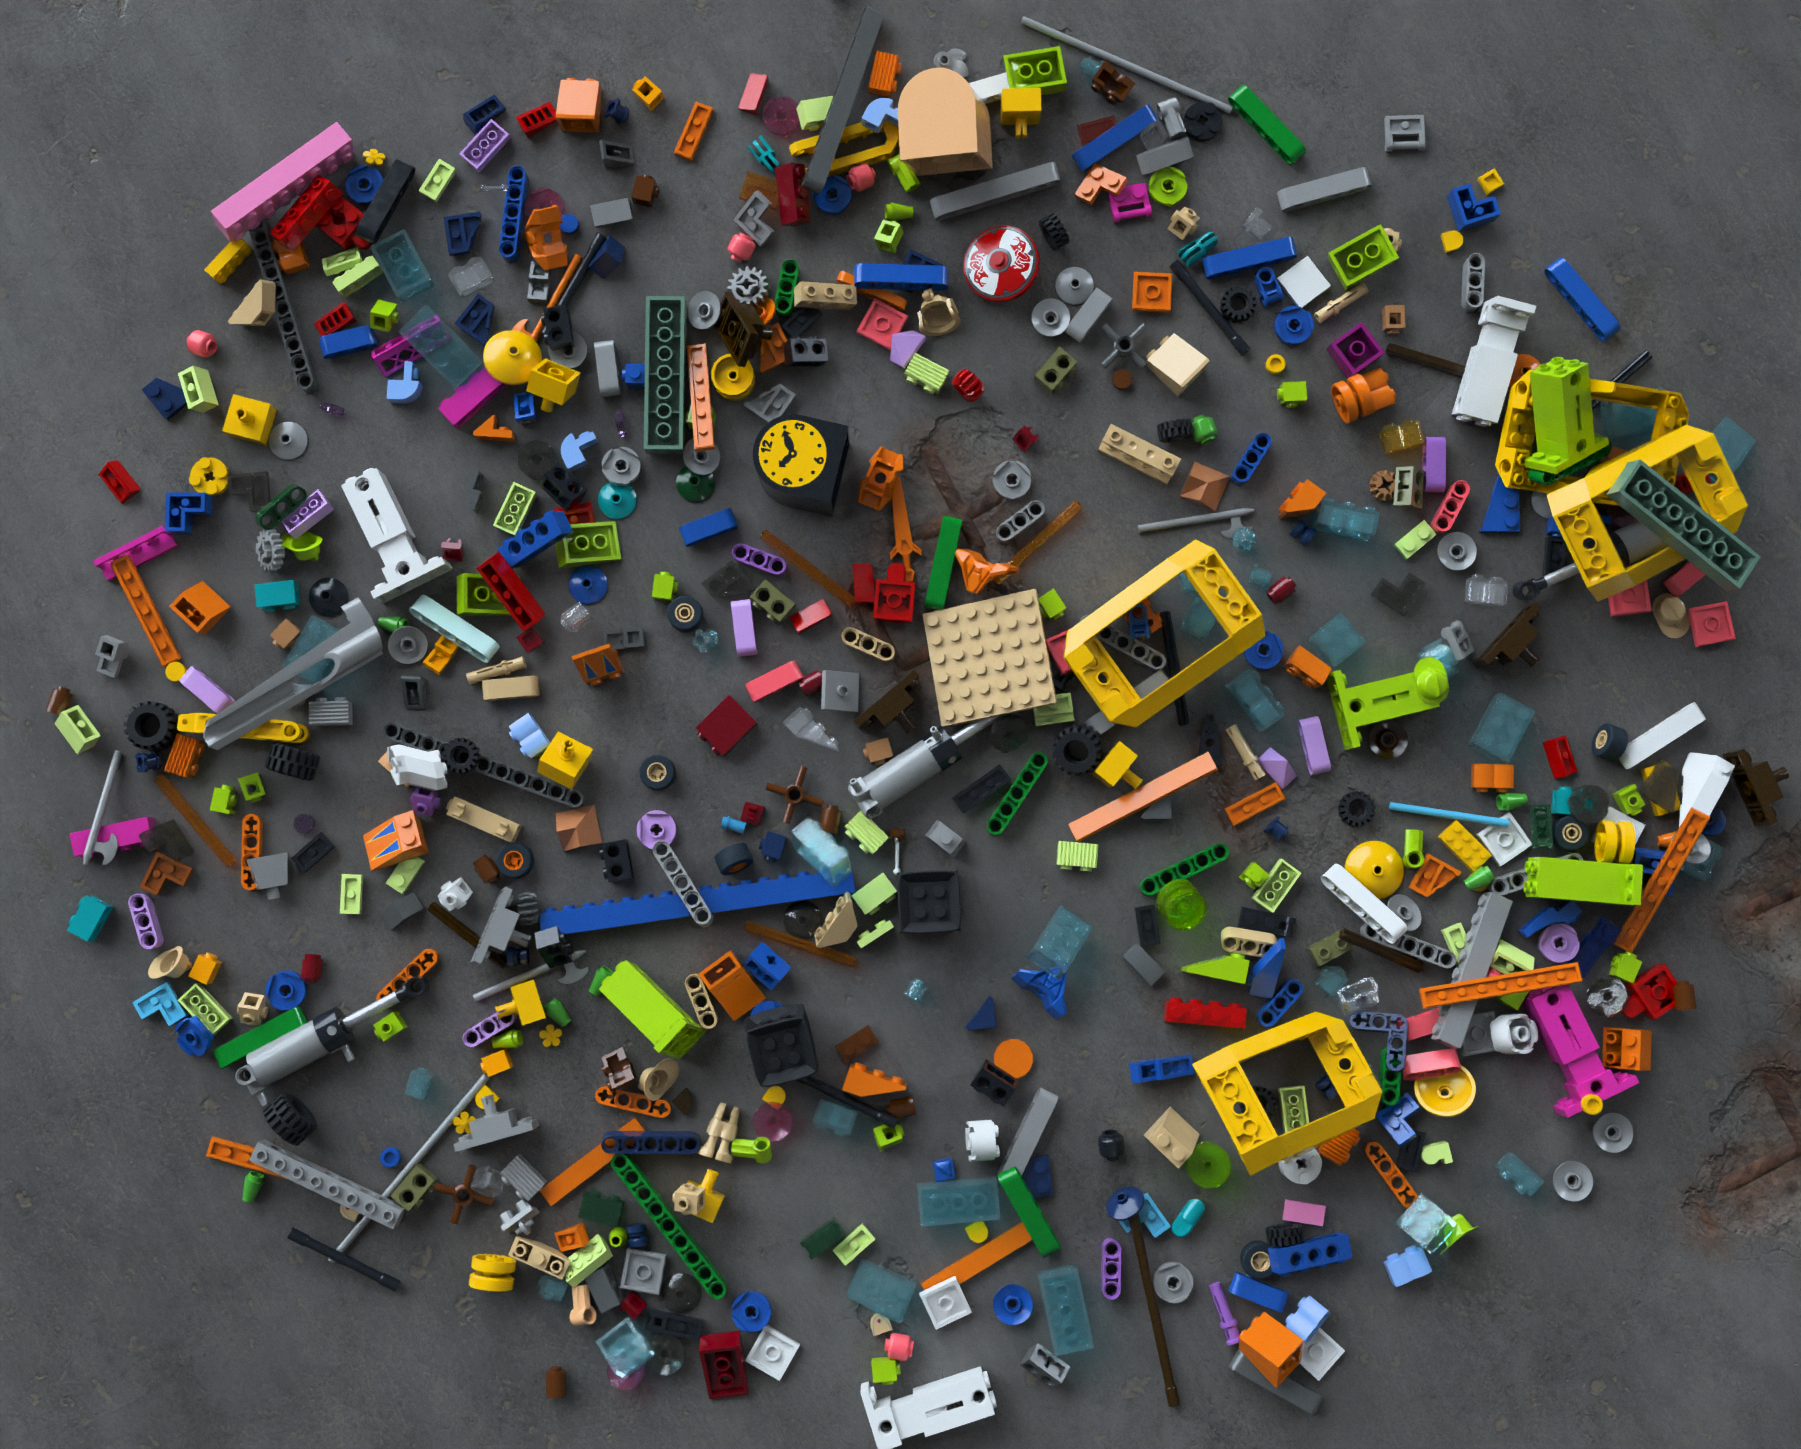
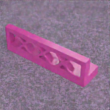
M436 314L370 352L383 375L387 377L404 367L405 361L413 362L452 340V337L443 325L439 315ZM442 329L445 337L440 340L433 339L434 332ZM420 340L428 341L427 347L418 349L416 348L417 342ZM404 349L411 351L410 357L406 359L399 358L400 352ZM387 359L394 360L393 366L387 370L381 364V362Z
M162 525L93 560V563L96 567L101 568L106 580L110 582L117 578L110 565L111 562L128 554L137 568L179 547L174 535L165 532V526Z

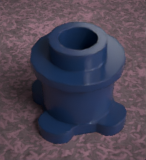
M619 98L610 100L604 112L606 118L611 116L617 124L624 123L629 118V108L623 107L620 104L621 100Z
M151 752L150 754L137 753L135 756L138 772L157 771L162 764L161 757L156 752Z
M1279 816L1275 817L1263 830L1265 833L1269 832L1275 838V841L1278 839L1282 841L1289 834L1287 831L1289 827H1285L1279 821Z

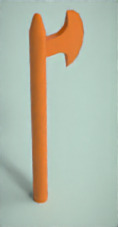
M574 255L546 308L556 306L582 259L580 255ZM541 318L532 334L525 330L528 319L520 320L513 327V331L523 332L536 342L543 329Z

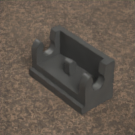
M609 1263L599 1267L585 1278L601 1313L620 1305L626 1299Z

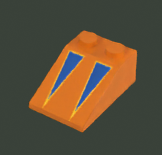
M610 644L571 656L584 683L587 685L596 686L601 684L603 679L609 678V680L621 677L620 674L624 673L618 652Z
M413 810L394 816L363 835L372 872L429 853L421 819Z

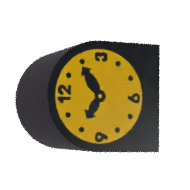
M798 414L779 416L768 422L758 433L753 446L754 465L761 486L767 495L784 506L833 517L850 446L849 426Z

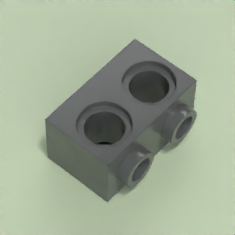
M1039 1343L1028 1349L1020 1364L1022 1368L1051 1389L1062 1384L1070 1369L1069 1365Z

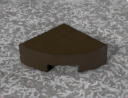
M687 1087L671 1101L684 1116L691 1107V1094Z

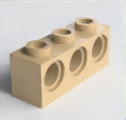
M801 281L794 287L795 307L850 310L857 305L856 287L846 284Z

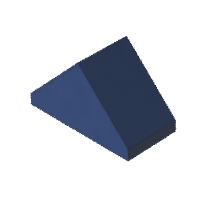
M608 236L588 268L604 279L621 263L625 247L613 237Z
M989 996L965 1025L967 1030L996 1027L993 998Z

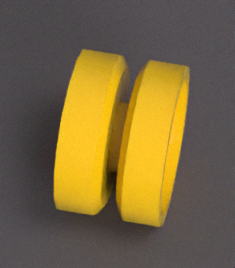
M725 354L714 363L711 370V378L717 393L721 397L729 401H740L750 395L755 386V374L750 361H747L745 367H739L731 354Z
M1600 820L1596 827L1594 838V853L1597 862L1612 863L1614 860L1617 864H1630L1635 850V831L1632 823L1619 821L1615 825L1613 821Z
M496 1254L473 1255L471 1267L475 1272L470 1274L469 1286L485 1291L502 1292L512 1290L514 1278L510 1274L516 1270L517 1260L512 1257Z

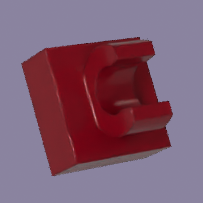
M1023 426L1012 438L1024 453L1035 444L1039 437L1038 434L1034 436L1030 432L1032 428Z
M448 538L446 542H442L441 552L445 560L463 561L464 554L461 539H458V543L451 542V538Z
M533 626L516 637L528 654L544 644V641Z
M745 801L740 820L760 825L764 806Z
M632 1291L620 1305V1311L625 1310L629 1314L628 1319H635L646 1307L647 1303Z

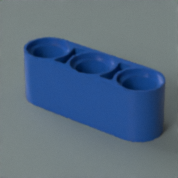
M370 325L319 338L324 359L337 358L378 346L375 331L373 328H370Z
M1259 433L1255 436L1232 471L1231 481L1235 485L1240 486L1248 481L1269 449L1272 441L1267 433ZM1258 439L1264 440L1265 443H1266V446H1265V447H1260V446L1257 444V440H1258ZM1252 455L1255 458V463H1249L1247 456ZM1242 471L1245 474V479H1239L1236 472Z
M728 508L679 527L685 546L688 547L738 528V524L732 509Z
M1294 979L1286 980L1275 991L1273 998H1269L1257 1011L1256 1021L1265 1027L1273 1026L1303 993L1301 982ZM1291 983L1297 985V991L1293 994L1288 990ZM1281 997L1284 1005L1281 1008H1277L1275 1001ZM1265 1012H1269L1271 1016L1267 1023L1262 1021V1015Z
M1235 1272L1228 1290L1232 1294L1281 1313L1289 1296L1288 1292L1239 1272Z

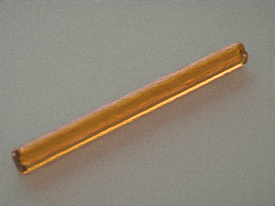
M1074 500L1007 563L1019 567L1082 508L1081 504ZM1009 575L1000 576L994 581L997 584H1001Z
M764 530L761 533L760 538L846 605H853L855 602L853 595L768 530Z
M161 774L154 779L156 785L225 866H232L236 862L232 854L168 779Z
M746 921L744 930L849 967H854L857 960L854 956L827 947L819 948L816 946V943L751 921Z

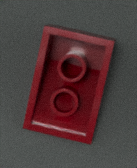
M740 1331L700 1336L699 1354L709 1399L749 1395L744 1347Z

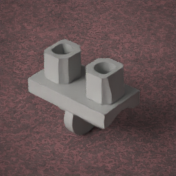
M524 1199L516 1203V1207L519 1210L517 1215L514 1216L510 1210L500 1215L503 1223L500 1227L504 1232L507 1231L511 1234L515 1231L517 1235L522 1232L526 1235L531 1233L529 1227L534 1224L532 1218L540 1212Z

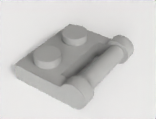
M1424 115L1385 116V152H1392V150L1396 149L1425 150ZM1417 136L1418 139L1417 141L1393 142V137Z
M1454 621L1450 627L1442 629L1441 636L1448 640L1450 653L1457 661L1464 659L1475 651L1461 621Z

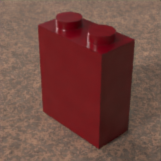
M728 695L696 729L699 731L697 735L704 742L708 740L712 744L710 748L718 756L722 754L725 757L757 725V722Z

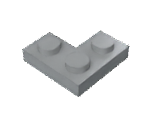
M757 190L734 218V221L759 246H764L775 232L761 218L772 203Z

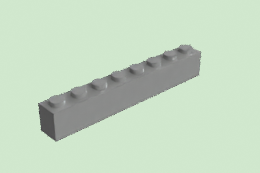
M1486 892L1480 896L1478 900L1479 907L1472 917V926L1465 936L1466 943L1464 949L1459 953L1458 959L1460 961L1453 970L1451 983L1486 978L1513 901L1494 892ZM1478 1000L1441 1006L1438 1012L1440 1015L1438 1021L1432 1028L1433 1035L1431 1039L1450 1048L1461 1049Z

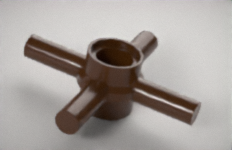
M800 766L794 785H790L787 788L767 783V791L783 795L788 803L782 821L784 823L790 824L795 806L800 805L802 802L822 808L824 800L806 795L802 788L807 771L806 767ZM792 790L800 792L798 800L793 801L790 799L789 794Z
M469 1165L464 1182L458 1184L455 1188L439 1183L434 1185L433 1191L452 1195L453 1200L456 1202L450 1220L453 1224H458L463 1207L472 1201L492 1206L494 1198L474 1193V1189L471 1186L477 1169L474 1165ZM461 1191H467L469 1193V1195L465 1198H460L458 1196V1194Z

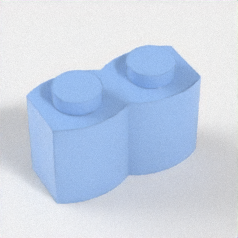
M529 713L509 726L511 729L509 732L510 736L515 742H520L522 746L520 750L526 758L535 759L545 752L551 743L534 717Z
M1416 1245L1407 1247L1401 1255L1394 1253L1387 1256V1260L1383 1262L1392 1285L1395 1287L1404 1285L1432 1272L1424 1250L1421 1247H1416Z
M1311 1296L1303 1297L1297 1305L1299 1307L1295 1314L1291 1313L1285 1321L1287 1323L1285 1327L1300 1337L1306 1345L1331 1313Z

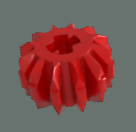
M967 369L959 371L952 380L954 388L966 401L974 402L985 390L979 378Z

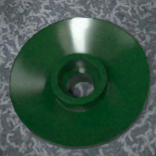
M685 466L677 475V490L688 501H703L714 490L715 480L712 473L698 475ZM694 478L698 479V483L695 485L691 483V480Z

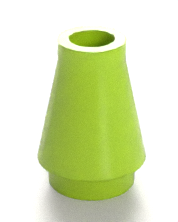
M892 202L885 205V220L897 221L913 218V207Z
M512 1029L492 1037L494 1049L518 1048V1046L523 1044L520 1030Z
M616 1227L609 1233V1241L613 1247H622L628 1242L629 1236L624 1228ZM614 1237H618L620 1242L615 1241Z

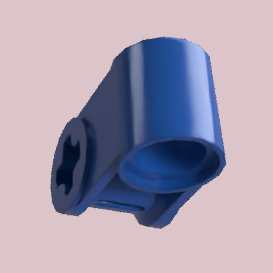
M1268 267L1261 268L1254 277V284L1262 305L1267 307L1275 301H1283V292L1278 285L1273 270ZM1260 275H1266L1268 277V282L1262 281L1260 279Z
M1140 602L1129 610L1131 641H1134L1136 638L1147 637V639H1151L1147 606ZM1135 607L1142 608L1143 615L1140 617L1135 616L1133 609Z

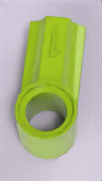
M900 153L887 160L892 173L898 177L906 193L912 192L920 186L916 174L900 160Z
M1405 830L1402 862L1407 869H1415L1424 862V856L1422 855L1423 831ZM1410 855H1414L1417 858L1416 865H1412L1409 862Z
M758 1137L755 1140L735 1138L732 1142L731 1155L755 1158L758 1163H767L772 1158L771 1144L766 1137Z

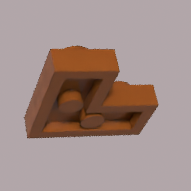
M156 852L139 887L159 896L167 879L181 886H186L194 868L161 852Z

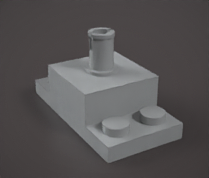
M504 887L500 891L470 964L479 966L486 962L490 954L489 950L499 954L504 952L509 941L526 948L527 941L530 940L531 936L514 930L520 914L506 909L510 906L514 897L511 895L512 889Z
M493 1094L481 1097L486 1115L469 1123L471 1133L458 1138L459 1141L453 1144L455 1152L534 1130L540 1126L538 1118L532 1119V1116L518 1121L515 1108L499 1112L496 1109Z

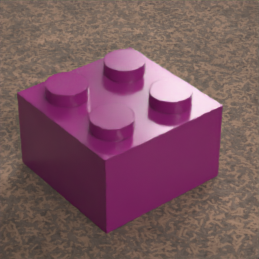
M1363 322L1332 342L1326 349L1347 379L1359 374L1380 359L1385 353Z

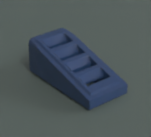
M493 95L463 113V120L470 130L476 134L490 119L494 121L504 113L506 108ZM493 104L497 110L494 111L490 105Z

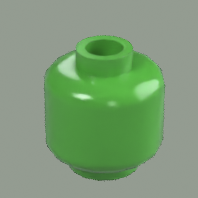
M1204 415L1195 417L1192 423L1194 441L1201 443V445L1215 441L1218 430L1213 418L1205 417Z

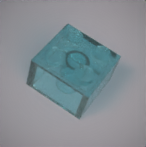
M1341 612L1306 639L1332 669L1366 642Z
M1422 1193L1395 1222L1402 1231L1430 1255L1440 1247L1458 1226L1450 1216Z
M630 1317L624 1319L596 1341L614 1374L622 1379H625L656 1355L637 1322Z

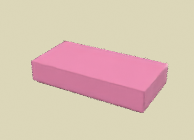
M1285 1199L1282 1219L1323 1226L1326 1206Z

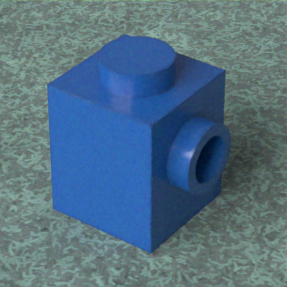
M626 364L625 370H622V381H625L628 388L645 389V364Z

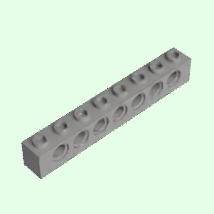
M267 1140L257 1142L249 1161L391 1229L399 1226L406 1211L399 1203Z

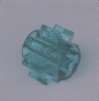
M1248 527L1239 528L1235 534H1232L1234 548L1239 547L1240 552L1249 551L1256 545L1255 532H1250Z

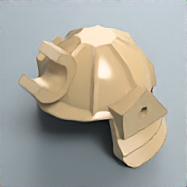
M931 288L922 293L924 301L921 305V311L917 312L919 331L928 336H941L954 331L960 325L961 319L958 316L959 312L953 298L948 299L939 294L934 295Z

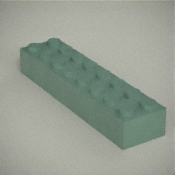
M646 296L644 450L646 454H683L685 447L687 301L685 296Z
M1641 459L1627 463L1606 494L1726 591L1740 589L1761 557Z

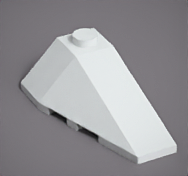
M1692 752L1688 754L1682 768L1683 786H1681V793H1683L1682 804L1680 805L1679 827L1691 807L1710 816L1730 779L1735 765L1716 755Z

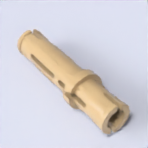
M1361 282L1338 299L1329 301L1327 306L1314 313L1317 322L1321 324L1332 315L1336 316L1341 309L1369 292L1367 286Z
M521 656L466 673L469 684L472 685L500 675H510V672L527 668L524 657Z
M1237 724L1226 729L1225 731L1244 761V766L1248 767L1254 780L1256 781L1266 775L1257 761V755L1254 756Z

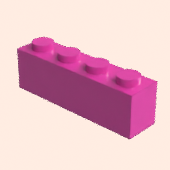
M485 365L480 372L474 373L469 378L470 381L459 386L452 397L444 399L438 408L457 430L507 386V384L494 379L486 370Z
M143 817L102 826L96 841L108 842L112 833L118 840L117 849H120V851L132 850L134 845H139L140 847L150 846L152 841L158 840L154 817ZM91 829L69 833L74 857H81L83 860ZM93 851V854H92V857H91V858H94V854H97V853H99V852H94V851Z

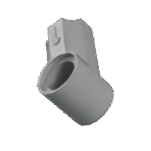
M1176 97L1157 103L1156 108L1159 118L1164 121L1170 139H1176L1184 135L1186 130L1180 116V106Z

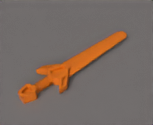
M897 476L891 490L896 546L890 552V559L892 560L899 553L903 557V565L906 569L905 581L913 582L915 571L911 568L909 556L912 551L922 556L921 549L912 542L900 477Z

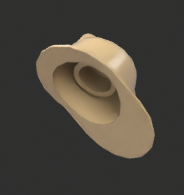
M1669 593L1656 597L1652 604V611L1663 634L1669 638H1680L1685 635L1689 629L1690 621L1682 600Z
M177 946L174 949L159 954L151 963L148 975L152 979H158L163 976L179 978L185 971L192 968V963L189 962L188 956L183 953V948Z
M667 1058L659 1062L655 1067L647 1068L642 1072L638 1088L644 1091L645 1096L649 1100H658L674 1084L679 1075L678 1062Z

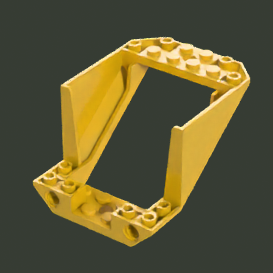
M1529 370L1510 389L1495 466L1505 487L1549 494L1583 478L1566 476L1551 485H1544L1529 480V469L1525 467L1524 460L1531 456L1535 437L1530 372L1533 370ZM1590 379L1591 400L1657 409L1651 440L1684 425H1688L1689 412L1681 393ZM1675 454L1651 468L1674 486L1680 461ZM1609 490L1592 498L1594 503L1618 505L1606 495Z
M1684 425L1593 466L1585 478L1547 494L1553 518L1588 590L1597 601L1634 587L1686 559L1671 546H1668L1641 562L1626 568L1624 567L1592 498L1609 490L1629 462L1641 459L1649 467H1653L1676 454L1701 508L1732 534L1737 532L1748 504L1714 433ZM1714 473L1718 478L1717 482L1714 484L1708 483L1705 479L1706 475ZM1586 538H1592L1595 541L1593 548L1584 546Z
M1194 540L1068 630L1064 659L1109 722L1136 728L1264 638L1263 617L1214 548ZM1184 573L1229 635V638L1141 699L1096 635L1166 583ZM1219 588L1225 590L1226 597H1222L1219 595ZM1099 674H1103L1106 677V683L1099 681Z
M1316 1011L1229 1045L1192 1064L1229 1132L1231 1140L1250 1176L1281 1160L1286 1164L1373 1120L1382 1095V1090L1344 1021ZM1308 1038L1345 1108L1278 1136L1240 1063L1298 1039L1301 1041ZM1347 1059L1351 1067L1348 1070L1341 1069L1339 1066L1340 1060ZM1236 1103H1243L1246 1110L1243 1114L1235 1113L1233 1107Z

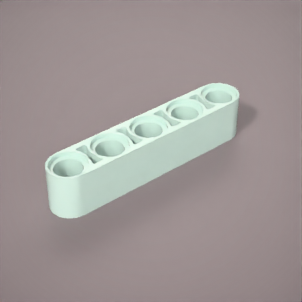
M422 594L409 609V612L416 619L482 662L488 663L500 648L494 639L426 595Z

